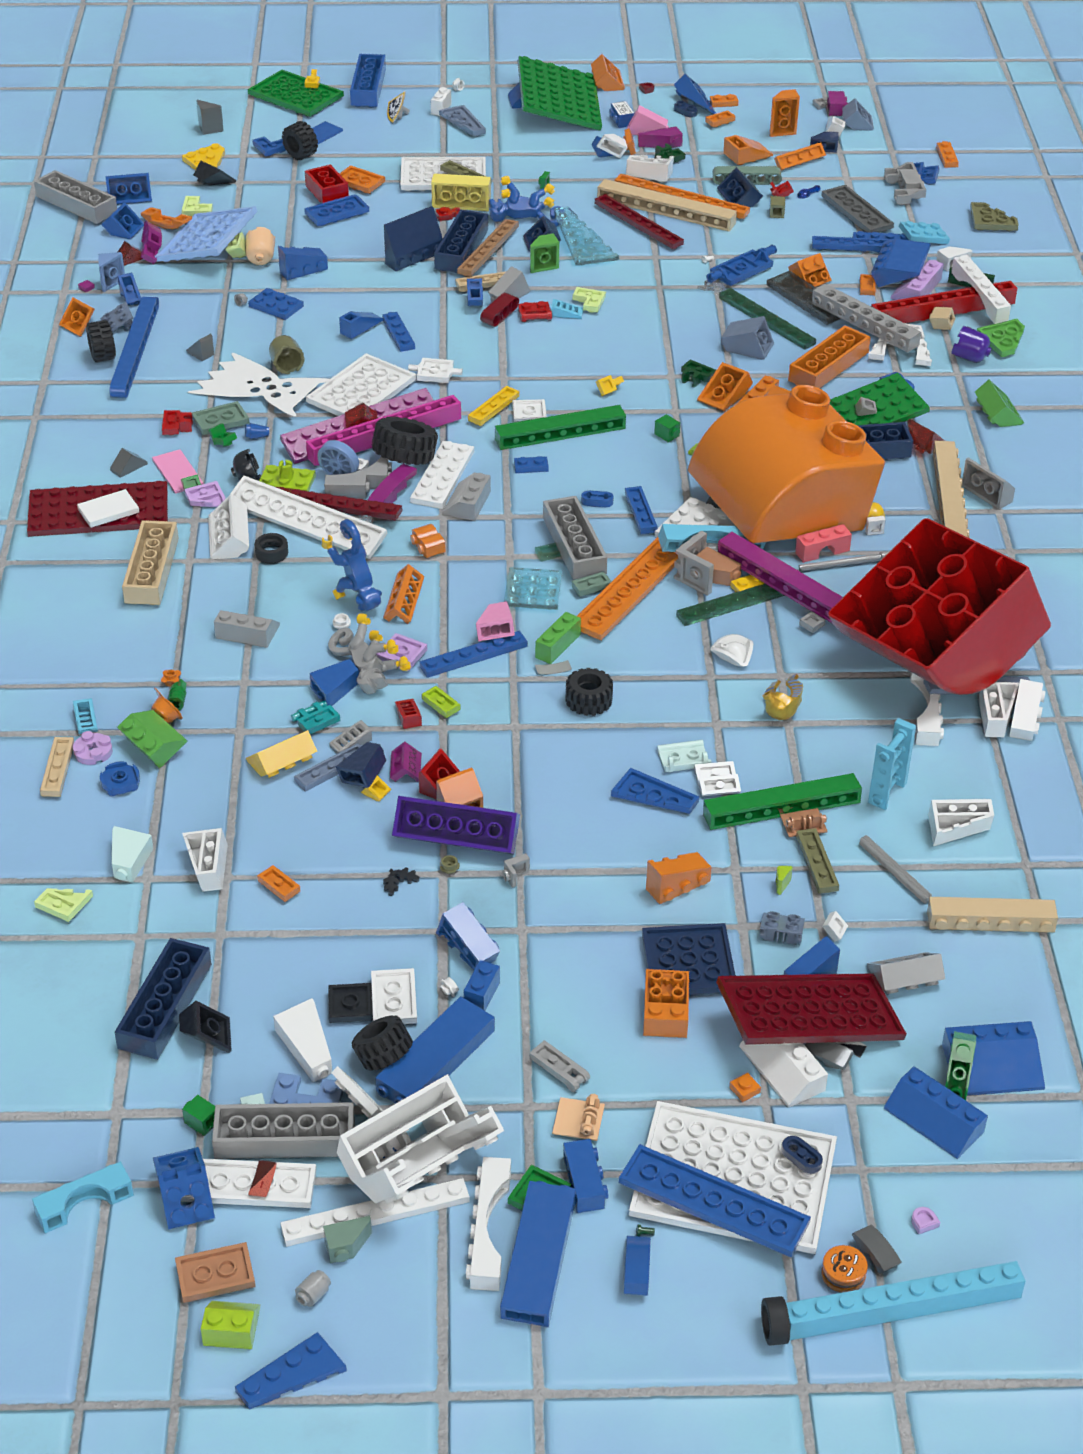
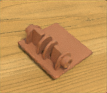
M782 808L778 809L788 837H796V833L799 830L813 828L817 829L818 834L828 832L824 824L827 822L826 815H822L818 808L781 814L784 812Z

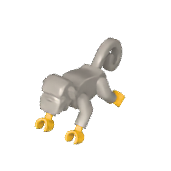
M360 613L357 615V623L359 625L355 636L350 628H341L331 636L328 647L336 656L352 655L355 666L360 670L357 678L359 687L364 693L373 694L376 693L377 689H383L388 686L383 672L398 669L399 666L401 670L408 671L411 668V664L405 656L400 657L399 661L397 659L388 661L379 659L377 653L386 651L389 654L398 653V645L392 639L388 640L387 644L379 643L383 640V637L377 630H371L369 633L370 645L364 642L367 625L371 623V620L366 618L367 614ZM339 641V643H340L341 646H345V645H348V644H349V646H348V647L339 648V647H336V644H337V642Z

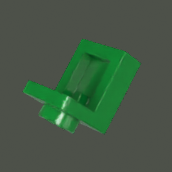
M223 423L209 429L214 445L229 446L233 440L237 439L235 432H226Z

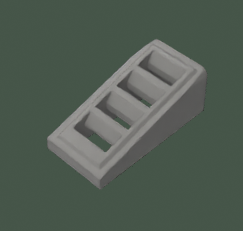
M360 720L332 740L329 746L336 753H340L357 743L362 746L366 742L372 741V731Z

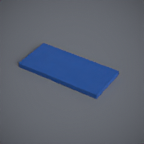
M326 121L312 128L317 136V144L343 132V128Z

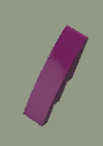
M404 463L401 464L379 484L367 500L393 503L397 500V494L407 487V481L417 475V468Z

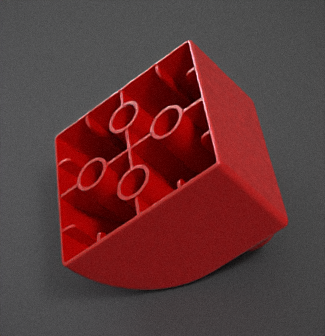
M929 518L922 519L828 612L832 623L845 636L942 690L958 695L977 693L993 685L1016 662L1022 659L1028 650L1051 627L1050 619L1027 565Z

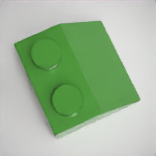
M554 233L541 235L530 245V273L559 268V241Z

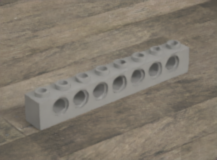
M823 284L813 290L812 304L906 352L920 345L921 332L827 284Z

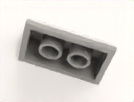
M969 457L966 458L962 487L997 509H1001L1013 502L1015 488L1011 484Z
M474 472L459 482L442 515L476 521L491 492V475Z
M222 610L219 611L214 620L215 637L217 639L268 648L280 626V622L272 619Z
M924 952L867 963L869 972L874 973L886 994L899 992L898 988L906 987V990L919 988L918 984L926 983V986L939 984L938 980L945 979L940 953Z

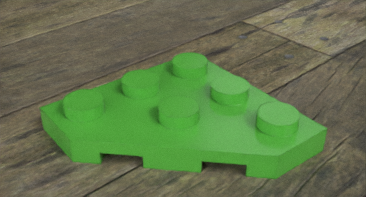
M1016 318L977 328V331L990 338V347L999 356L1006 357L1015 354L1025 326Z

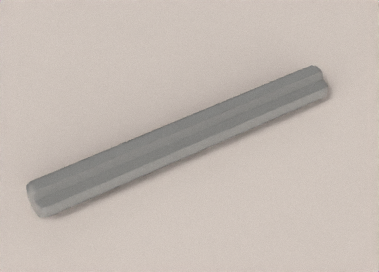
M865 835L860 838L859 844L920 901L925 904L929 902V897H932V894L869 836Z

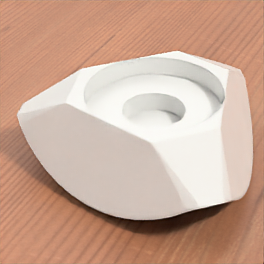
M730 634L718 639L712 645L711 651L719 658L735 666L744 667L750 661L753 641L738 634Z

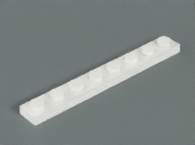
M462 1178L409 1191V1194L398 1200L395 1199L387 1204L385 1201L375 1204L371 1200L280 1222L285 1245L288 1247L324 1238L323 1226L370 1215L371 1226L468 1203L470 1202V1196Z

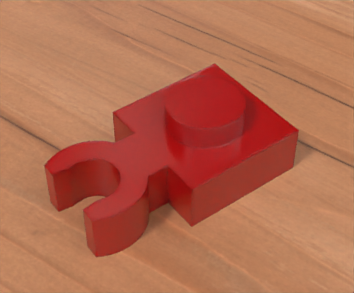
M441 207L440 209H435L438 221L453 220V217H456L460 211V207L453 209Z

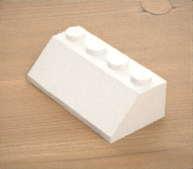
M230 494L208 515L211 559L238 558L249 549L247 505Z
M744 1041L740 1043L739 1047L788 1108L826 1091L828 1073L803 1043L745 1045Z

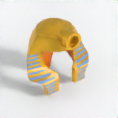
M797 674L790 676L786 681V686L791 690L790 696L776 692L777 687L781 683L780 680L772 682L763 694L766 712L772 718L787 720L796 713L802 701L801 696L803 692V684L797 680L799 677Z

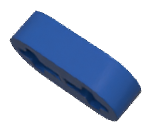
M587 490L581 494V503L585 506L611 507L613 505L614 496L610 492Z

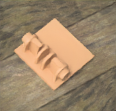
M590 1094L586 1101L560 1097L552 1134L597 1141L605 1104L600 1103L596 1094Z

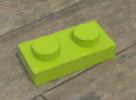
M437 686L422 693V700L445 718L461 710V705Z

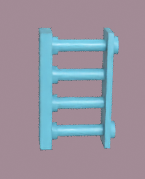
M898 718L895 721L893 737L889 745L885 746L880 743L876 745L868 803L886 810L892 787L895 784L901 787L907 784L916 725Z

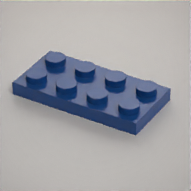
M354 194L304 208V211L317 226H324L338 220L349 219L352 216L363 215L369 212V206L358 195Z

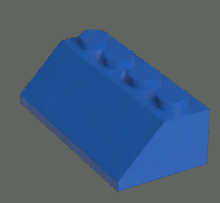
M915 1066L899 1080L884 1106L885 1110L957 1159L984 1133L988 1118L987 1114Z

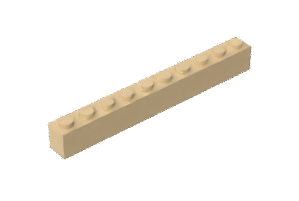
M604 179L598 185L597 197L606 194L627 207L729 232L736 224V210Z
M935 441L933 461L941 525L969 538V529H967L968 519H966L967 510L965 508V498H963L964 488H962V478H960L961 468H959L958 448L955 447V441Z

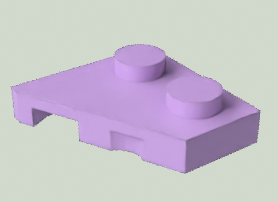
M217 481L184 489L190 506L217 508L226 499Z

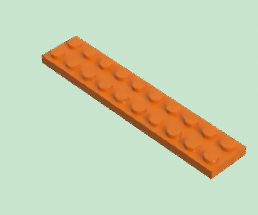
M657 537L577 615L581 618V632L602 640L674 568L678 554L675 552H662L659 538Z

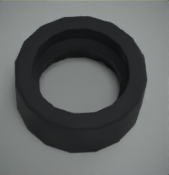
M267 533L255 540V555L261 562L269 564L279 563L288 556V542L281 534ZM270 546L279 547L278 549H275V550H265V549H264V548L270 547Z
M784 1297L763 1298L761 1302V1319L767 1344L770 1346L788 1344L790 1341V1320Z

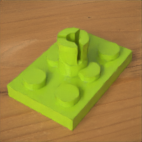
M282 460L279 462V466L266 465L259 481L273 487L310 491L316 477V471L292 468V461L285 460L284 465Z

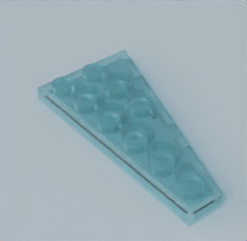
M569 207L554 208L555 217L576 266L619 260V255L613 253L612 248L609 245L606 246L603 243V239L591 228H587L586 223L580 221L578 215Z

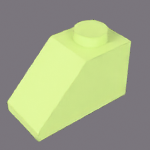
M243 232L238 233L234 240L225 248L233 258L246 256V240Z

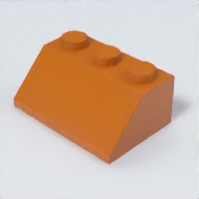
M601 54L591 64L595 85L604 91L624 90L625 87L620 70Z
M795 89L782 90L772 98L770 137L796 135L800 96Z

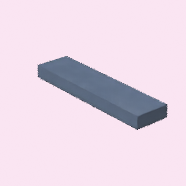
M357 743L295 775L294 781L306 792L337 776L338 772L335 766L359 749L361 745Z

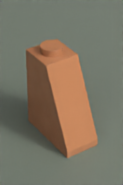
M706 547L696 555L714 564L713 583L730 586L731 581L741 577V563L709 547Z

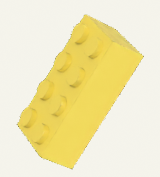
M433 174L431 181L432 206L434 208L449 207L453 209L460 207L462 210L489 211L491 177Z

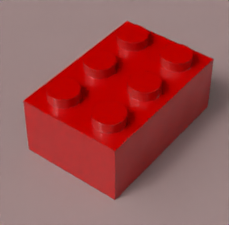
M331 164L305 170V185L321 204L349 196L348 182Z

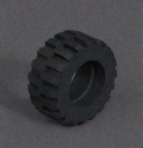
M404 417L381 418L375 424L372 449L377 455H381L382 458H387L390 461L408 465H424L431 462L434 458L438 434L430 425L414 419L411 420Z

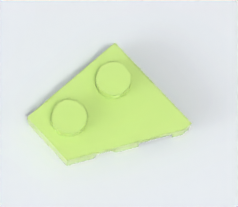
M47 888L34 901L36 908L69 922L93 897L92 890H86L85 893H74L73 889L58 890Z

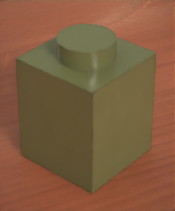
M770 197V218H784L785 197Z

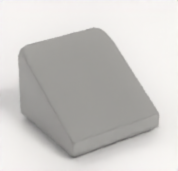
M860 397L855 406L857 415L876 414L875 401Z

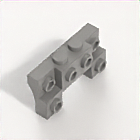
M906 162L894 168H885L884 178L886 182L890 184L898 182L901 188L894 189L896 204H911V198L920 199L926 197L924 181L921 180V175L918 174L913 162Z

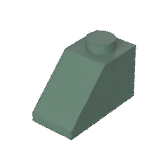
M370 1215L323 1226L324 1240L330 1263L344 1262L356 1256L372 1234Z

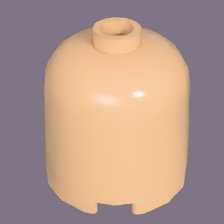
M256 227L255 230H249L246 234L247 259L255 265L269 263L274 255L275 236L265 227Z

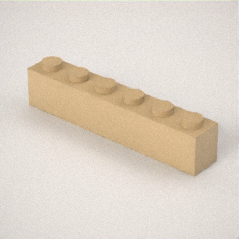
M929 897L927 908L929 929L1055 932L1058 921L1055 900Z

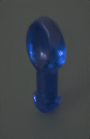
M815 185L809 189H802L798 192L797 197L808 198L810 194L819 192L821 187Z

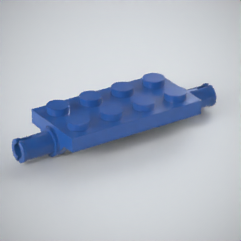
M772 244L757 251L753 249L710 268V273L706 275V279L710 283L719 279L732 286L773 267V260L769 259L768 256L775 254L777 248Z

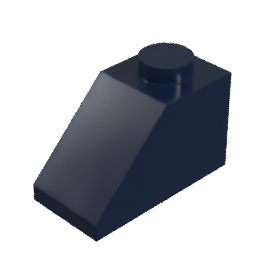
M822 132L811 137L810 146L821 142L825 152L837 153L838 132Z

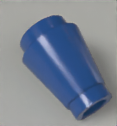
M253 423L246 424L245 437L249 439L269 437V427Z

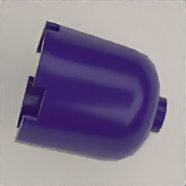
M963 326L958 334V337H960L958 344L954 343L951 354L974 363H979L985 357H989L992 348H990V338L975 329Z

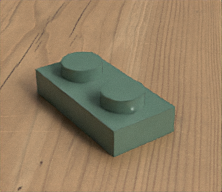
M604 572L573 580L572 588L580 597L604 590L612 581Z

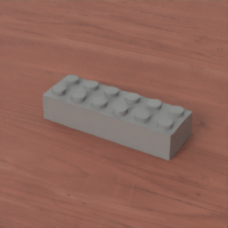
M56 170L34 181L36 197L93 223H101V221L107 219L117 210L115 196Z
M577 496L543 501V519L572 579H580L601 572L607 574L608 557Z
M354 1103L216 1105L212 1138L214 1159L339 1157L337 1149L340 1135L355 1127Z

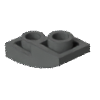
M836 1042L805 1044V1047L816 1060L823 1061L825 1067L845 1070L854 1054L851 1049Z
M872 1224L851 1234L863 1255L869 1254L879 1274L902 1263L890 1243Z

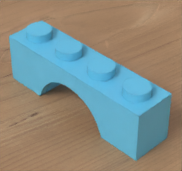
M120 1161L92 1174H87L73 1182L63 1184L54 1190L42 1193L32 1198L35 1214L44 1232L47 1233L68 1224L70 1211L81 1201L98 1198L113 1205L134 1196L132 1182Z

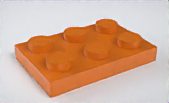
M351 165L339 173L348 182V187L363 191L364 193H371L385 182V176Z

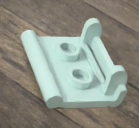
M703 740L657 745V751L665 773L694 769L696 764L711 763V759H708L707 752L705 751Z

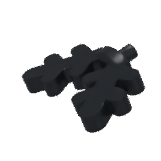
M407 867L395 871L390 869L388 877L383 879L384 891H388V895L393 896L394 891L399 889V879L400 882H404V879H407V883L411 884L412 881L419 882L420 877L416 875L415 870L408 872Z

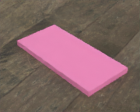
M180 449L152 457L153 462L175 494L184 491L181 483L182 478L197 475Z

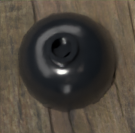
M250 449L236 454L233 459V467L231 468L233 476L238 477L239 480L246 476L259 481L261 478V474L258 475L257 473L259 465L254 454H249Z

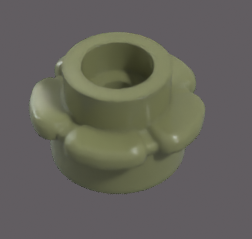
M452 855L444 856L440 862V870L447 874L455 873L460 867L457 858Z

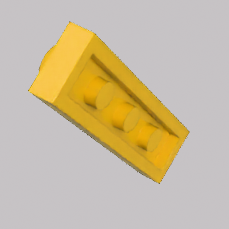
M505 386L468 415V421L482 426L512 403L513 400L517 399L520 396V391Z

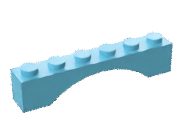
M662 524L658 534L662 552H675L682 544L686 543L700 531L707 533L706 543H718L720 539L730 532H734L747 540L736 526ZM766 542L753 544L763 549Z

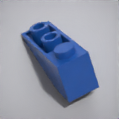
M350 311L339 317L340 334L350 339L355 338L357 335L382 322L384 318L374 313Z

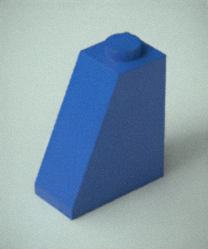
M351 659L309 673L310 687L320 701L325 700L327 706H333L358 685L357 678L360 670Z
M826 936L785 969L784 975L837 974L840 949Z

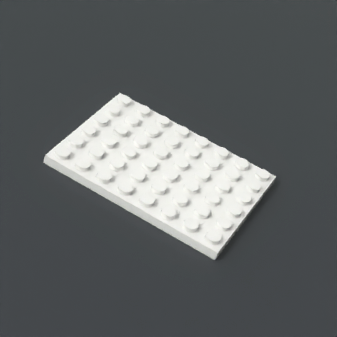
M657 1101L646 1147L811 1216L810 1224L796 1251L816 1254L837 1136ZM788 1136H798L816 1149L823 1157L821 1170L817 1173L809 1174L798 1168L782 1154L783 1140ZM634 1190L629 1209V1216L751 1241Z

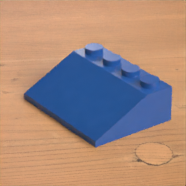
M902 239L885 241L871 271L877 287L919 276L931 247L930 243Z
M1031 1021L945 1027L942 1047L947 1064L949 1063L954 1031L976 1035V1047L967 1096L1045 1090L1037 1036Z

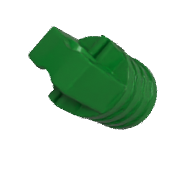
M182 679L171 686L168 695V701L178 710L184 707L186 698V682Z

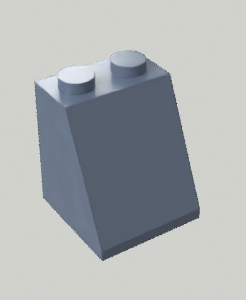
M764 316L731 322L721 337V343L727 352L757 359H765L774 345Z

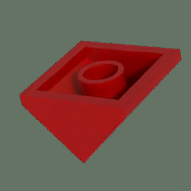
M441 748L437 750L418 773L419 793L436 800V781L460 772Z

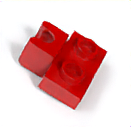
M164 410L162 435H177L179 430L180 432H192V413L180 412V410Z

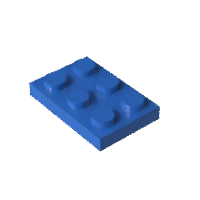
M270 288L264 289L248 301L249 307L283 320L288 319L304 307V301Z

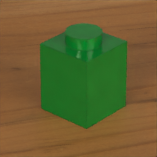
M666 414L655 420L654 434L670 442L680 436L681 422Z
M196 1095L182 1108L184 1123L205 1136L214 1128L216 1106L200 1095Z

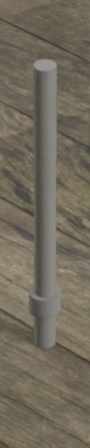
M888 551L874 555L799 565V571L880 561L888 554Z

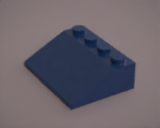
M433 206L384 224L385 264L394 271L401 270L434 256V252L443 237Z

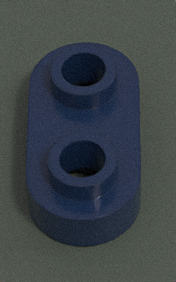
M682 100L674 104L675 112L686 117L697 116L698 109L694 105L687 104Z
M788 1136L783 1140L782 1154L798 1168L809 1174H814L821 1170L823 1157L816 1149L798 1136Z

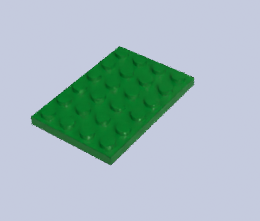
M283 69L247 89L248 94L255 98L263 99L266 102L274 103L308 117L313 116L344 96V91L322 83L319 84L318 88H306L304 83L305 77Z
M899 373L892 374L830 399V405L847 422L855 425L906 422L930 412L928 404ZM860 397L875 401L877 413L858 416L855 406Z

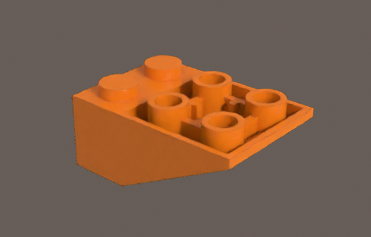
M738 135L724 138L723 153L737 165L773 156V153L757 141Z
M646 969L643 1036L687 1038L689 971Z

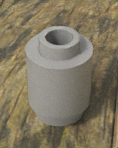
M320 1270L312 1272L295 1289L297 1301L303 1306L312 1307L329 1290L331 1284L329 1277Z

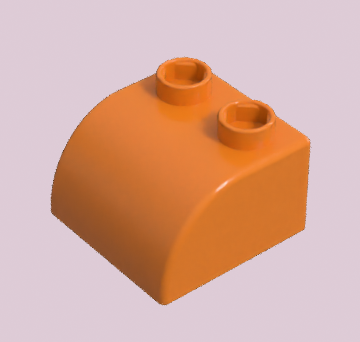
M798 385L792 388L789 394L753 397L736 404L724 412L708 428L699 441L691 457L688 472L749 542L761 543L795 539L797 536L843 524L850 532L864 530L885 461L866 442L864 430L853 423L847 422L830 405V397L825 391L815 386Z

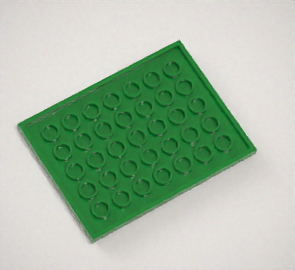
M527 56L518 57L522 111L601 131L602 121L593 74L589 72L583 73L577 69H568L565 66H556L553 63H545L539 59L533 60Z

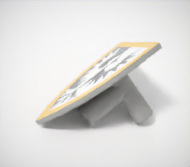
M405 91L388 102L387 115L392 123L396 119H402V113L409 114L410 112L409 109L403 106L406 95Z

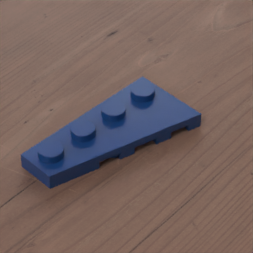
M630 768L611 790L612 797L690 814L699 803V796L633 768Z
M317 1332L236 1385L235 1392L250 1410L280 1398V1394L291 1390L293 1392L303 1389V1385L314 1381L317 1383L326 1380L327 1376L336 1372L338 1374L347 1371V1367Z

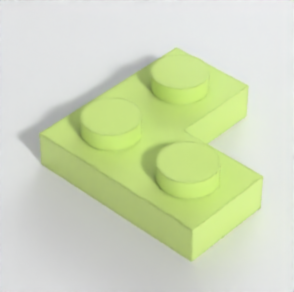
M185 196L182 214L193 216L197 213L213 211V204L200 203V196Z
M576 287L573 293V300L584 302L583 310L592 313H598L606 298L605 291Z

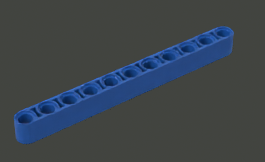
M142 296L110 383V397L127 398L159 309L158 297Z

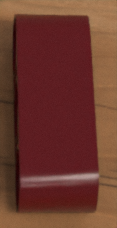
M506 292L502 293L482 311L480 320L493 327L498 326L516 310L519 305V298Z

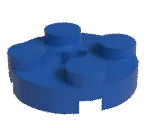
M118 761L107 765L103 773L101 771L100 783L108 795L116 796L138 789L140 774L134 764H132V767L127 765V762Z

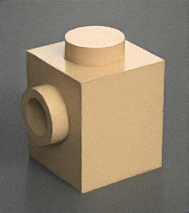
M934 308L929 318L933 329L951 330L955 321L953 308Z

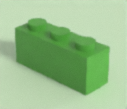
M565 612L535 641V658L552 664L581 635V618Z

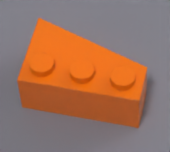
M698 852L678 855L676 859L665 857L659 862L647 860L646 890L659 904H662L710 882L712 867Z

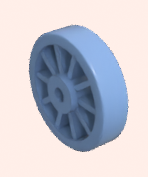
M336 440L327 441L318 451V462L328 475L353 473L359 468V459L356 453L343 442Z

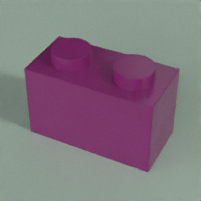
M828 91L827 108L829 116H842V108L848 104L847 96H845L844 91Z

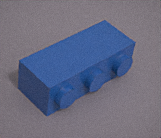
M591 1139L563 1143V1159L569 1183L572 1184V1188H576L575 1207L577 1213L605 1209V1199H608L609 1196L607 1185H603L601 1181L604 1177L602 1166L597 1165V1161H599L597 1148H593Z

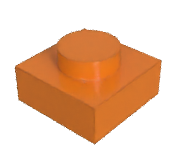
M748 1072L730 1081L729 1088L742 1102L761 1093V1086Z

